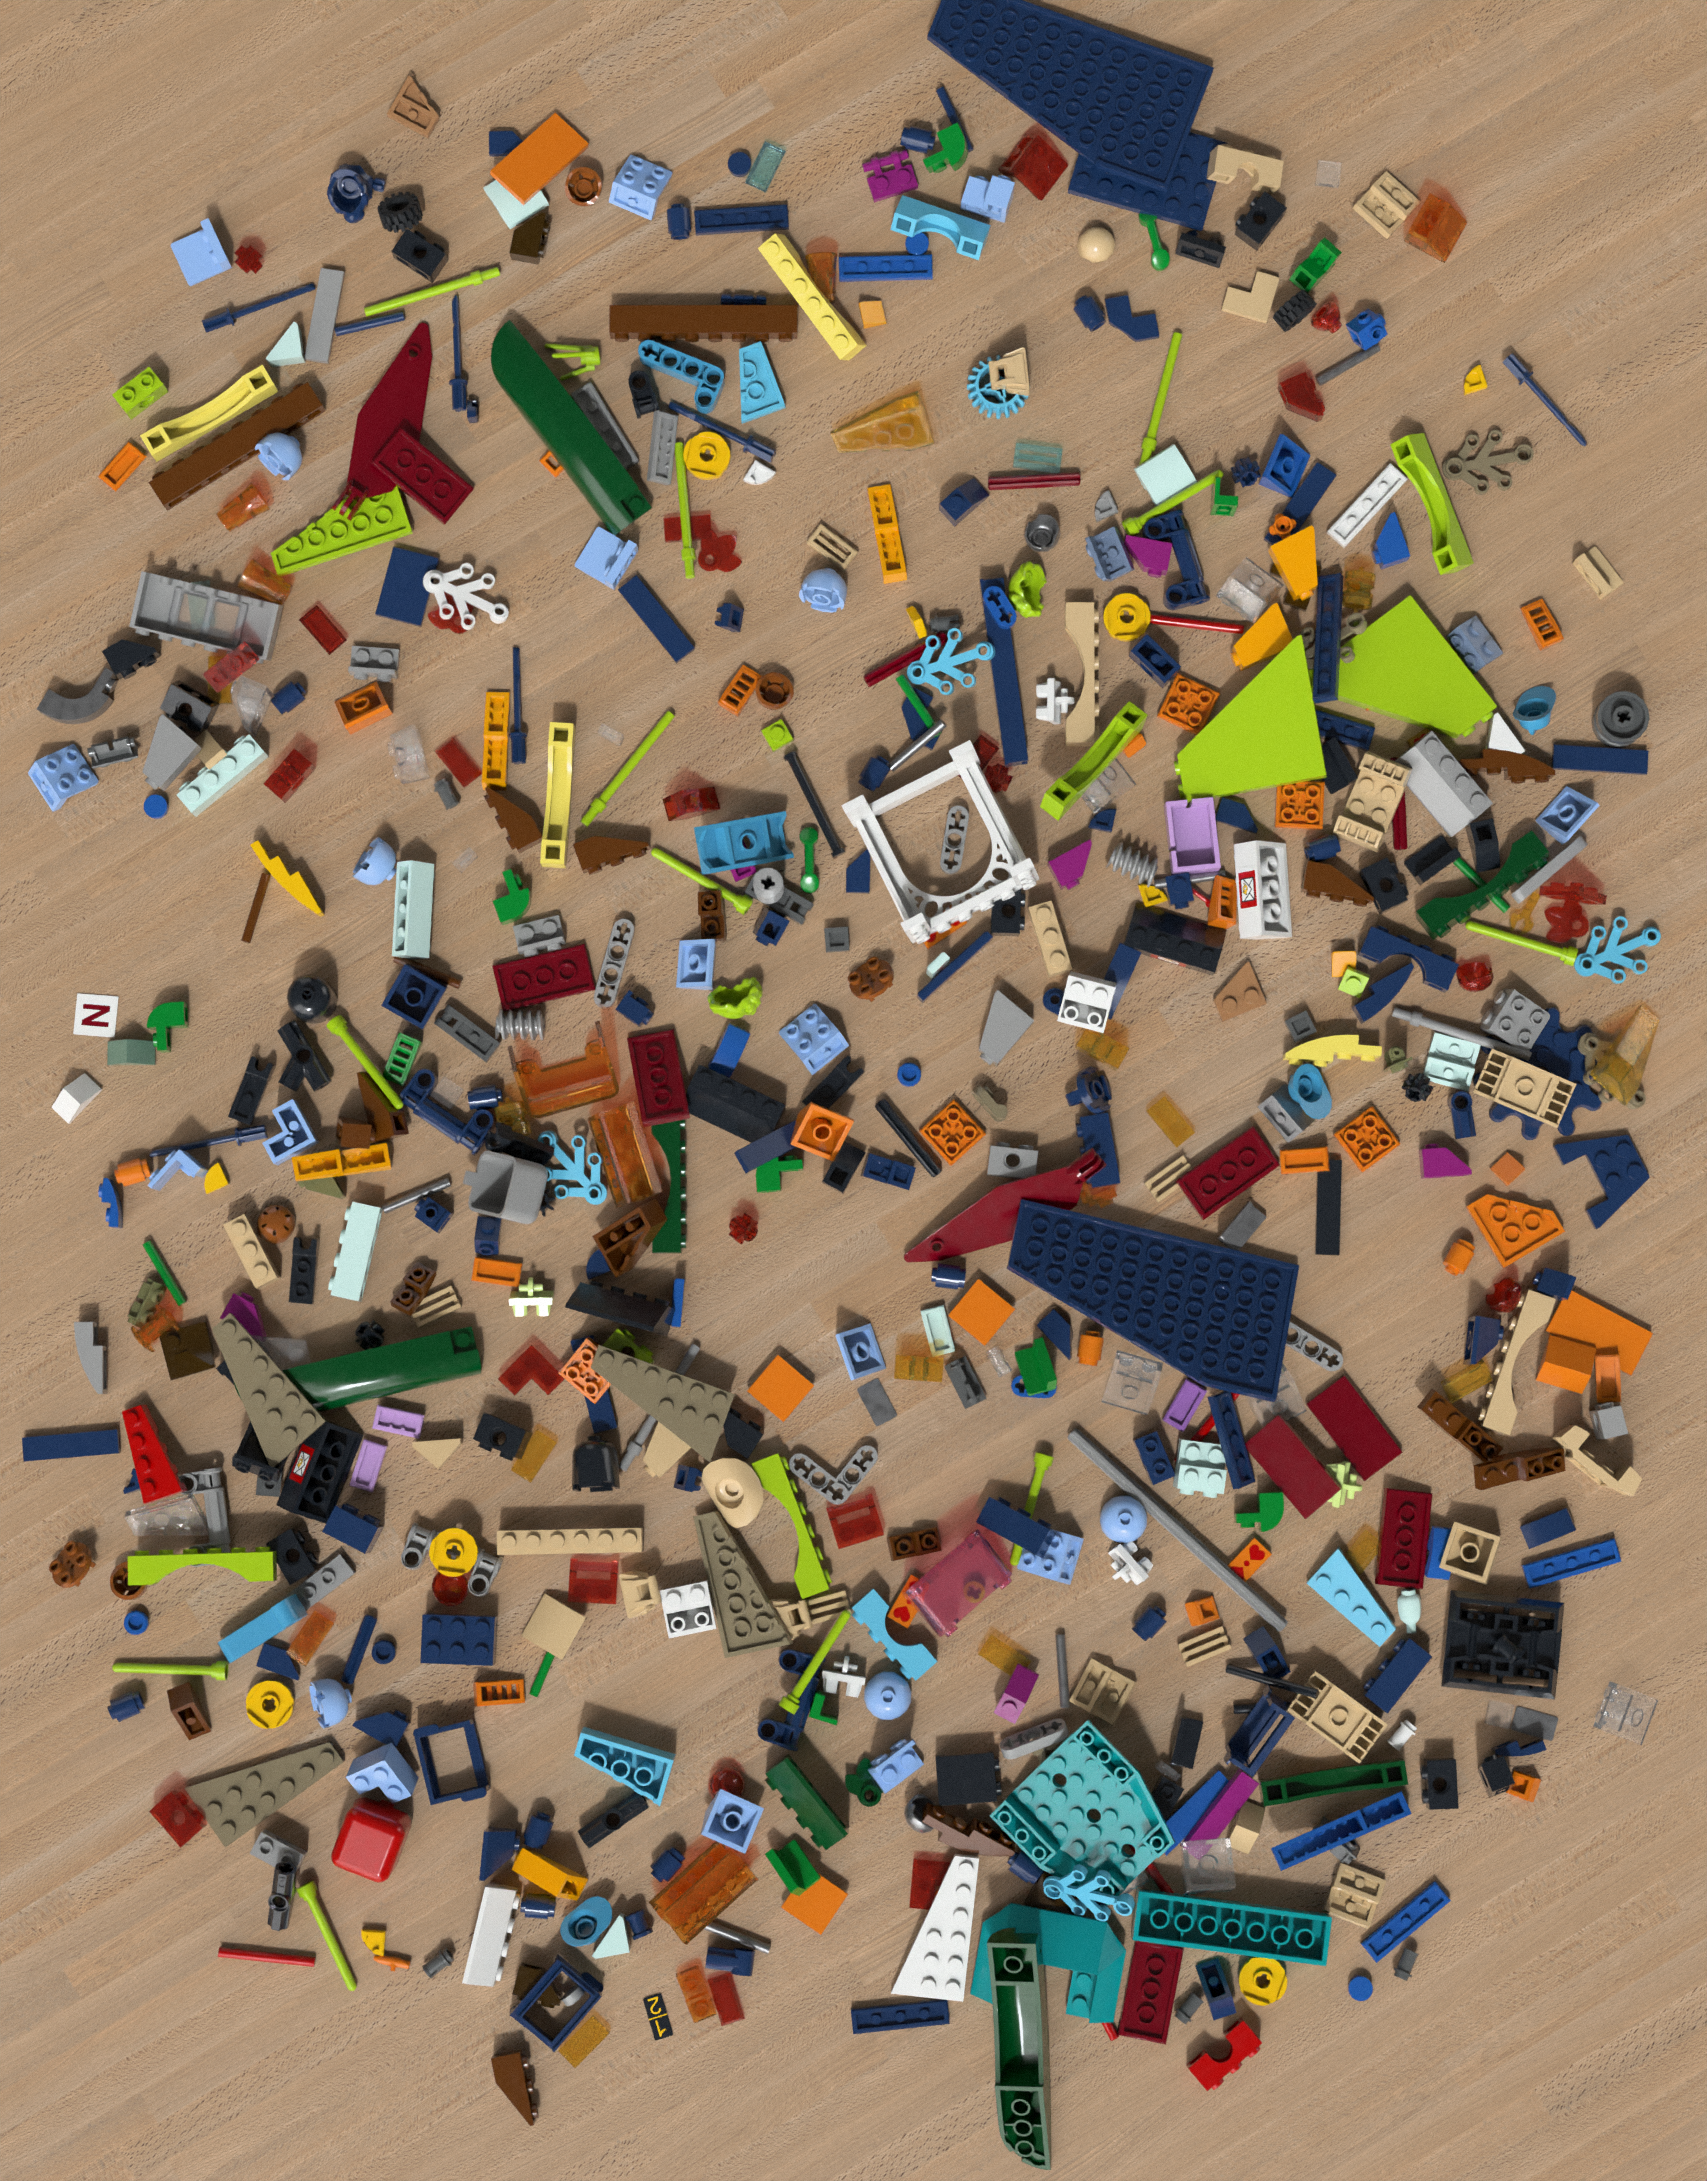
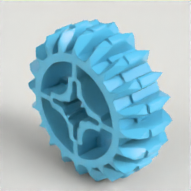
M1000 355L996 356V361L1001 359ZM987 357V365L983 361H979L980 369L973 367L972 372L974 375L968 376V381L971 383L967 384V390L972 391L968 394V399H975L972 402L973 407L981 405L979 408L980 414L987 410L988 418H991L992 413H996V419H1000L1001 413H1004L1005 417L1009 418V410L1017 414V406L1023 408L1025 403L1022 399L1026 400L1029 396L1016 394L1007 402L1006 389H1002V394L1000 391L991 390V382L986 384L984 388L979 389L981 379L989 373L988 362L993 361L991 357ZM983 396H985L986 398L994 397L997 399L999 404L989 402Z

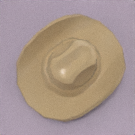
M721 1458L710 1462L703 1469V1484L727 1524L735 1528L746 1526L758 1516L763 1504V1489L758 1476L748 1464L736 1458Z

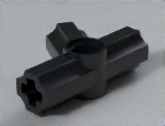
M295 1020L277 1030L292 1055L278 1083L297 1092L306 1078L313 1091L316 1092L332 1082L318 1059L316 1052ZM303 1050H309L310 1058L306 1062L299 1060V1054Z

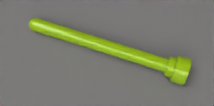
M1221 470L1214 471L1138 518L1128 517L1122 521L1123 528L1128 535H1137L1148 520L1158 517L1213 484L1216 477H1223V472Z
M658 848L651 850L653 857L709 890H721L723 898L733 903L737 912L745 915L752 905L754 899L748 895H737Z
M1468 921L1465 924L1467 930L1559 957L1563 964L1569 966L1574 965L1578 953V948L1568 946V948L1563 947L1562 949L1473 921Z
M338 1015L330 1020L326 1025L329 1031L342 1038L396 1109H401L403 1107L402 1100L347 1031V1021L342 1015Z
M1038 1452L1034 1456L1033 1461L1035 1462L1034 1467H1036L1024 1508L1025 1511L1031 1513L1030 1519H1032L1045 1470L1048 1471L1049 1466L1052 1467L1054 1457ZM1015 1543L1010 1557V1564L1013 1566L1018 1565L1023 1550L1022 1547Z
M842 1611L791 1694L788 1693L786 1697H782L778 1704L782 1708L795 1715L800 1707L798 1705L800 1700L798 1699L851 1617L850 1611Z
M217 1661L212 1663L211 1666L115 1663L112 1669L114 1672L211 1675L216 1680L226 1681L229 1666L228 1661Z
M314 1880L310 1881L296 1890L299 1897H303L304 1901L308 1902L348 1990L354 1991L357 1988V1984L316 1898V1890H318Z

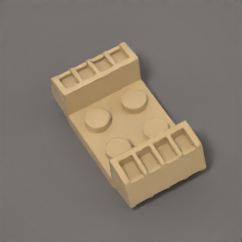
M1368 751L1365 753L1358 768L1361 770L1342 816L1339 815L1333 833L1340 838L1378 852L1403 796L1412 768Z
M1491 1049L1473 1093L1558 1128L1576 1084L1512 1056Z
M1567 1425L1553 1436L1556 1443L1564 1448L1565 1458L1601 1487L1612 1488L1622 1495L1634 1496L1642 1478L1630 1466H1621L1614 1474L1605 1465L1601 1466L1593 1462L1595 1457L1585 1449L1583 1451L1579 1449L1590 1435L1587 1431L1576 1425Z
M1314 1670L1304 1685L1319 1689L1317 1699L1297 1693L1287 1709L1291 1714L1360 1764L1388 1724Z

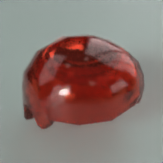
M1485 962L1465 963L1456 970L1458 984L1462 989L1476 993L1485 990L1491 986L1494 978L1492 968L1488 969Z
M1506 1277L1499 1283L1493 1284L1495 1287L1493 1294L1486 1295V1305L1490 1309L1501 1313L1513 1311L1518 1306L1522 1296L1520 1283L1514 1278Z
M438 1572L432 1582L433 1595L438 1602L446 1606L453 1607L461 1604L468 1596L469 1591L466 1577L464 1574L450 1577Z
M720 1768L708 1780V1794L713 1800L719 1789H722L741 1798L745 1791V1780L741 1773L733 1768Z

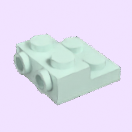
M1179 1439L1175 1466L1176 1476H1174L1173 1487L1180 1489L1179 1493L1194 1495V1491H1201L1203 1496L1217 1498V1493L1224 1494L1227 1470H1225L1226 1462L1221 1444Z

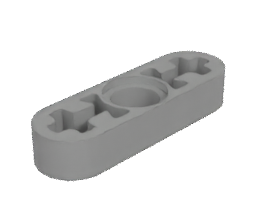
M963 806L952 807L947 816L940 867L944 873L949 875L957 873L961 868L969 813ZM957 811H960L961 816L965 817V819L960 820L959 828H964L963 832L959 829H949V826L954 827L955 818L951 816L956 815ZM951 834H958L961 837L960 845L956 847L949 845L948 837ZM945 849L954 852L960 851V855L957 853L954 855V862L958 863V865L953 866L952 869H948V865L944 864V861H948L950 852L945 853Z
M1053 1719L1008 1736L1000 1742L999 1746L1004 1758L1015 1759L1066 1739L1069 1731L1063 1719ZM1039 1737V1738L1036 1739V1740L1029 1741V1740H1031L1032 1738Z

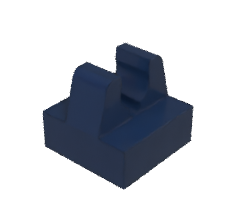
M723 603L722 607L717 608V612L722 614L721 621H715V625L731 632H741L744 609L731 603Z
M679 1464L673 1488L688 1492L699 1491L701 1486L695 1485V1480L697 1476L702 1477L703 1472L697 1468Z

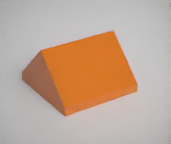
M377 681L335 701L343 724L350 735L393 714Z
M810 1102L797 1115L790 1144L833 1161L850 1131L854 1119Z
M1549 1335L1535 1380L1582 1394L1592 1374L1596 1348Z

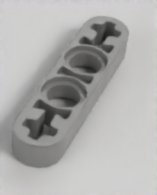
M1581 836L1578 837L1511 896L1518 904L1521 903L1588 845Z
M628 919L616 921L612 929L594 993V1001L602 1009L611 1008L616 1001L635 933L634 925ZM624 924H627V928L630 930V933H625L623 938L624 941H628L627 945L614 941L615 937L620 939L621 932L617 929L618 927H623ZM615 946H620L624 949V955L620 959H614L611 956V950ZM608 969H615L618 973L617 979L613 982L607 981L604 977ZM602 983L607 986H615L614 990L609 988L608 996L611 1000L606 1001L605 1004H601V999L598 998L599 995H603L605 992V987H601Z
M1292 1322L1289 1323V1328L1295 1329L1298 1337L1294 1342L1286 1340V1346L1327 1371H1336L1341 1368L1343 1364L1341 1353ZM1309 1341H1314L1318 1345V1351L1314 1355H1310L1305 1351V1345ZM1323 1347L1327 1349L1324 1352L1327 1356L1331 1357L1333 1354L1337 1356L1335 1359L1338 1362L1337 1365L1329 1367L1327 1365L1328 1360L1321 1357L1320 1361L1316 1359L1322 1353Z

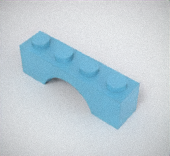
M902 195L894 213L890 230L910 237H914L921 232L943 234L954 243L957 253L979 260L991 225Z
M874 1588L852 1606L855 1612L851 1615L860 1625L865 1623L871 1629L867 1633L876 1643L881 1641L885 1645L886 1649L883 1651L892 1661L897 1659L902 1665L900 1671L908 1680L913 1677L916 1681L937 1662L936 1658L921 1642L913 1645H904L895 1641L888 1634L885 1627V1616L889 1605Z

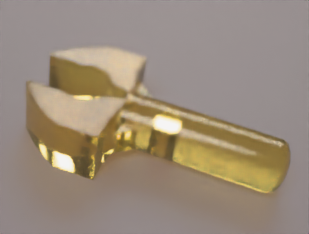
M1532 892L1520 914L1513 913L1509 919L1511 931L1514 930L1516 923L1522 919L1524 920V928L1519 935H1524L1532 930L1534 923L1531 922L1530 916L1540 899L1538 893Z

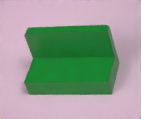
M1216 477L1212 486L1210 515L1234 517L1238 507V496L1220 495L1221 477Z
M1043 1337L1034 1339L1031 1348L1015 1352V1359L1028 1396L1056 1389L1057 1378Z
M816 1691L809 1717L837 1726L838 1717L821 1712L826 1693Z
M792 1840L779 1851L772 1848L765 1854L792 1894L800 1896L821 1878L796 1840Z

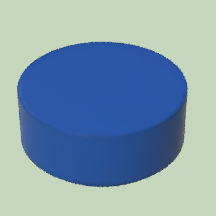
M921 232L914 237L908 236L905 247L910 255H924L928 250L929 241L927 236Z
M151 795L144 802L145 813L153 819H161L168 812V802L160 795Z
M905 1063L898 1069L897 1077L903 1086L913 1087L920 1081L921 1071L916 1064Z
M136 1610L126 1615L124 1627L128 1633L139 1635L148 1629L149 1618L143 1611Z
M1358 1975L1349 1981L1348 1992L1353 1999L1365 2001L1372 1995L1373 1986L1368 1978Z

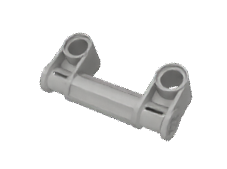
M222 1467L185 1473L178 1477L181 1483L187 1477L194 1481L193 1489L181 1492V1494L193 1495L203 1493L210 1542L194 1545L188 1549H199L203 1553H207L208 1548H222V1553L230 1552L229 1544L231 1539L225 1490L221 1486L220 1478ZM195 1564V1565H191V1566H193V1567H200V1566H207V1565H211V1564Z
M414 1522L401 1555L402 1564L409 1570H417L422 1567L432 1540L441 1532L427 1530ZM417 1534H420V1535L425 1536V1537H427V1538L424 1539V1538H422V1537L417 1536ZM453 1545L452 1549H448L447 1554H450L451 1559L454 1560L456 1556H460L461 1551L457 1550L456 1545ZM478 1548V1559L472 1567L473 1572L468 1581V1589L472 1594L482 1597L489 1593L504 1557H495L485 1553L484 1549ZM415 1552L419 1555L418 1563L412 1566L408 1565L406 1561L407 1555ZM484 1560L493 1563L494 1565L487 1564L484 1562ZM477 1579H483L486 1582V1588L482 1592H476L473 1589V1583Z

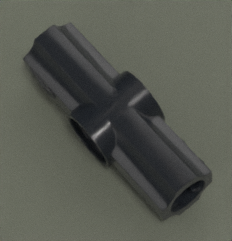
M633 1792L579 1829L578 1833L586 1846L591 1848L650 1806L643 1795ZM608 1814H618L620 1823L611 1825L607 1820Z
M289 1861L276 1864L272 1892L268 1899L270 1907L267 1924L271 1926L272 1930L276 1931L288 1928L292 1902L296 1894L297 1868Z

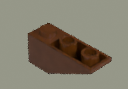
M488 786L485 788L487 795L484 798L490 809L495 807L498 813L495 819L500 828H506L509 833L506 840L512 850L516 848L520 854L542 842V835L531 815Z
M593 836L573 844L583 873L588 872L589 875L601 872L602 867L611 864V867L623 864L625 858L631 856L634 859L640 858L647 854V850H650L648 842Z
M1307 861L1305 864L1301 892L1306 893V897L1319 899L1321 895L1330 897V901L1338 903L1349 900L1353 901V905L1367 907V904H1371L1374 901L1373 896L1332 865Z
M358 1072V1085L361 1090L367 1120L372 1125L371 1128H375L374 1142L388 1141L409 1134L404 1110L402 1108L396 1109L368 1072Z
M522 2049L494 2054L491 2057L496 2084L526 2122L533 2126L536 2122L535 2118H539L537 2104H532L531 2094L534 2093L532 2079H527L526 2070L529 2069L527 2054L523 2055Z

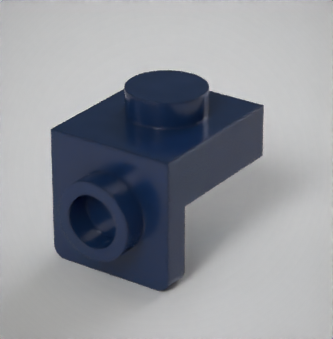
M1189 872L1165 877L1169 907L1175 906V910L1188 908L1189 903L1194 901Z
M477 1217L474 1237L476 1253L483 1255L499 1254L501 1218Z

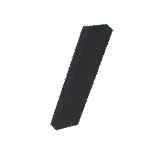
M1329 1160L1330 1171L1317 1172L1315 1255L1339 1256L1342 1160Z

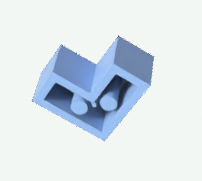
M992 175L990 182L982 176H969L960 209L1005 223L1013 199L1015 182H1012L1010 178L1003 175H998V177Z
M292 1099L272 1110L283 1132L262 1143L273 1164L278 1166L319 1143L296 1100Z
M392 1742L353 1759L346 1778L359 1795L379 1786L392 1804L412 1796L419 1778Z

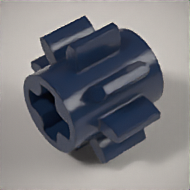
M1249 457L1238 459L1234 467H1231L1234 483L1240 482L1242 487L1254 485L1257 478L1261 477L1258 462H1251Z

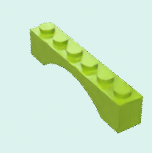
M1425 434L1407 435L1390 444L1398 466L1414 484L1427 510L1432 529V555L1440 575L1456 573L1474 564Z
M1129 701L1114 717L1088 752L1045 792L1040 807L1059 821L1142 730L1148 715Z
M779 1453L751 1463L762 1488L773 1494L783 1504L795 1524L799 1542V1556L794 1579L801 1598L805 1599L828 1590V1584L832 1583L828 1570H822L819 1561L824 1559L819 1546L815 1548L811 1539L815 1535L811 1525H806L803 1516L807 1514L802 1501L797 1503L794 1493H797L798 1490L794 1479L789 1480L786 1471L790 1469L785 1456L780 1458Z
M246 1547L231 1548V1552L222 1553V1548H208L207 1553H198L197 1549H183V1554H173V1550H159V1555H149V1550L135 1551V1555L128 1556V1585L157 1584L175 1570L195 1564H211L228 1568L240 1574L249 1582L277 1580V1552L270 1551V1547H255V1552H246Z

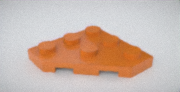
M1489 1194L1466 1206V1209L1502 1268L1565 1232L1556 1215L1551 1210L1533 1207Z

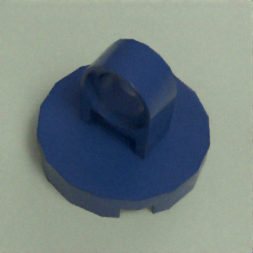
M1089 1066L1078 1072V1089L1065 1095L1069 1107L1084 1103L1095 1114H1100L1110 1109L1111 1105H1108V1101L1112 1099L1110 1086L1104 1075L1099 1076L1096 1073V1070H1098L1096 1067Z

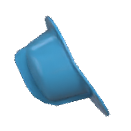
M1537 686L1528 689L1519 698L1513 716L1519 720L1522 728L1528 730L1531 735H1534L1537 730L1546 727L1550 723L1551 711L1556 701L1555 691L1550 687Z
M1301 1065L1290 1076L1288 1082L1289 1095L1294 1101L1300 1103L1302 1109L1311 1118H1325L1332 1108L1330 1093L1319 1070L1314 1065Z
M599 1896L585 1900L563 1919L560 1928L562 1939L568 1945L574 1947L594 1943L611 1922L612 1907L605 1898Z

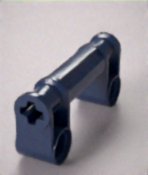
M1183 510L1172 511L1163 516L1148 520L1142 531L1143 538L1162 542L1171 540V543H1173L1172 547L1183 582L1170 586L1164 594L1163 604L1172 611L1200 605L1210 600V596L1206 594L1203 582L1205 580L1189 529H1186L1182 518ZM1156 527L1160 534L1157 536L1151 535L1148 528ZM1169 594H1178L1181 601H1171Z
M419 1070L400 1093L399 1098L403 1104L413 1110V1114L426 1121L455 1143H461L471 1150V1154L475 1156L484 1145L486 1134L491 1132L496 1125L495 1115L488 1110H478L466 1125L429 1099V1096L438 1084V1077L430 1070ZM424 1074H429L432 1078L429 1086L423 1087L420 1079ZM483 1114H487L490 1118V1123L486 1127H481L478 1122L479 1117Z
M787 1648L780 1652L778 1661L782 1669L799 1675L798 1683L815 1654ZM788 1653L794 1654L796 1656L795 1664L793 1666L784 1665L782 1662L784 1655ZM822 1663L798 1699L800 1700L798 1704L800 1707L795 1715L788 1711L785 1722L772 1718H764L759 1721L757 1732L762 1740L798 1752L797 1744L801 1732H804L820 1680L818 1675ZM766 1723H770L775 1727L774 1733L770 1736H765L761 1733V1728Z

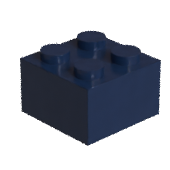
M406 963L381 1006L417 1027L424 1029L448 986Z
M348 1503L335 1506L322 1532L364 1554L370 1553L384 1526L379 1524L381 1520L370 1514H365L364 1516L359 1514V1509Z

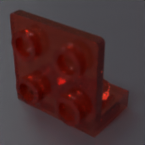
M1025 133L999 167L998 171L1003 176L1015 177L1037 200L1042 201L1068 167V163L1039 134Z

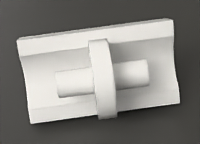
M1047 678V682L1036 685L1037 697L1047 698V706H1037L1036 718L1049 721L1054 725L1061 724V713H1068V705L1074 704L1075 698L1068 697V689H1061V682L1055 681V678Z
M1132 1541L1117 1545L1108 1554L1114 1559L1111 1566L1116 1573L1112 1578L1116 1580L1121 1576L1126 1583L1132 1580L1138 1585L1149 1577L1148 1573L1153 1564L1146 1557H1143L1138 1562L1133 1559L1132 1555L1138 1549Z
M845 1656L844 1663L834 1661L833 1666L835 1669H841L842 1673L823 1669V1691L836 1694L838 1681L847 1682L846 1696L858 1698L862 1685H865L866 1677L847 1674V1671L857 1672L858 1665L849 1664L850 1657Z

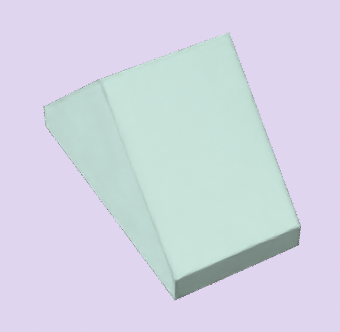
M293 322L266 357L270 366L278 367L305 363L302 334L297 323Z
M619 1914L592 1957L598 1959L630 1952L631 1946L624 1914Z

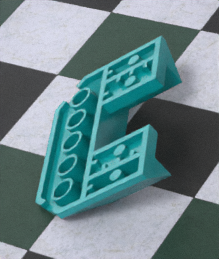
M1016 1903L1008 1904L1001 1911L983 1921L971 1995L992 2004L987 1941L993 1933L999 1930L1016 1927V1933H1038L1043 1965L1073 1971L1065 2014L1088 2018L1089 2023L1114 2022L1126 1949L1118 1940L1107 1921L1102 1922L1097 1919Z

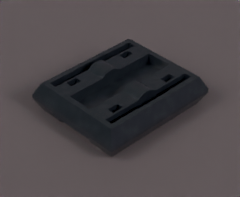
M1450 1590L1441 1687L1555 1700L1564 1603ZM1460 1603L1503 1606L1504 1610L1503 1613L1460 1609ZM1510 1607L1551 1613L1550 1619L1511 1615L1509 1611ZM1470 1612L1479 1613L1478 1619H1473L1474 1614ZM1530 1619L1539 1620L1538 1626H1532L1534 1625V1620ZM1504 1634H1508L1509 1639L1519 1647L1523 1646L1526 1649L1520 1660L1513 1666L1509 1664V1660L1502 1654L1493 1651L1494 1645ZM1465 1662L1474 1663L1473 1669H1468L1469 1664ZM1454 1669L1497 1675V1682L1453 1676ZM1525 1669L1535 1670L1534 1676H1529V1670ZM1503 1676L1544 1679V1686L1503 1683Z

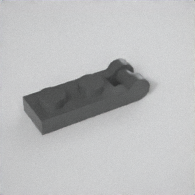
M752 878L745 890V894L758 900L754 893ZM768 883V885L765 886V889L769 890V887L772 886V883ZM785 887L781 899L773 904H765L800 925H803L806 920L804 918L806 913L811 911L814 906L810 901ZM794 902L800 905L797 912L790 910Z
M447 1005L444 1009L445 1013L440 1019L437 1018L434 1024L487 1063L501 1043L450 1005ZM452 1018H455L458 1021L453 1026V1028H451L447 1024L450 1022Z

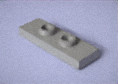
M659 410L654 411L647 481L663 485L671 484L678 415Z
M340 1554L282 1599L284 1600L296 1594L307 1611L354 1575L355 1572L342 1554Z

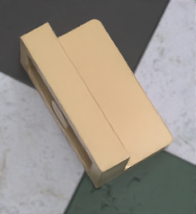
M1593 547L1585 554L1583 553L1572 563L1600 600L1623 584L1622 579L1597 547Z

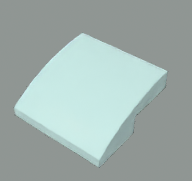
M497 180L483 188L509 229L549 206L541 190L523 205Z
M1174 444L1134 468L1143 488L1148 491L1155 507L1197 482Z
M1434 1031L1423 1074L1430 1078V1082L1469 1091L1481 1045Z

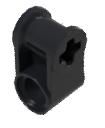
M640 370L632 372L628 382L637 419H639L641 415L658 411L659 406L648 375ZM641 378L646 383L642 388H636L633 386V382Z

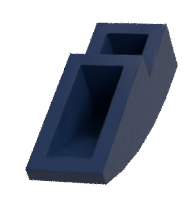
M1122 943L1119 944L1103 979L1117 983L1108 1016L1109 1020L1114 1015L1142 953Z
M1412 963L1368 987L1372 996L1352 1007L1361 1024L1375 1016L1399 993L1414 968Z

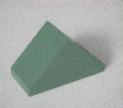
M123 1039L108 1041L107 1065H156V1047H154L153 1041Z

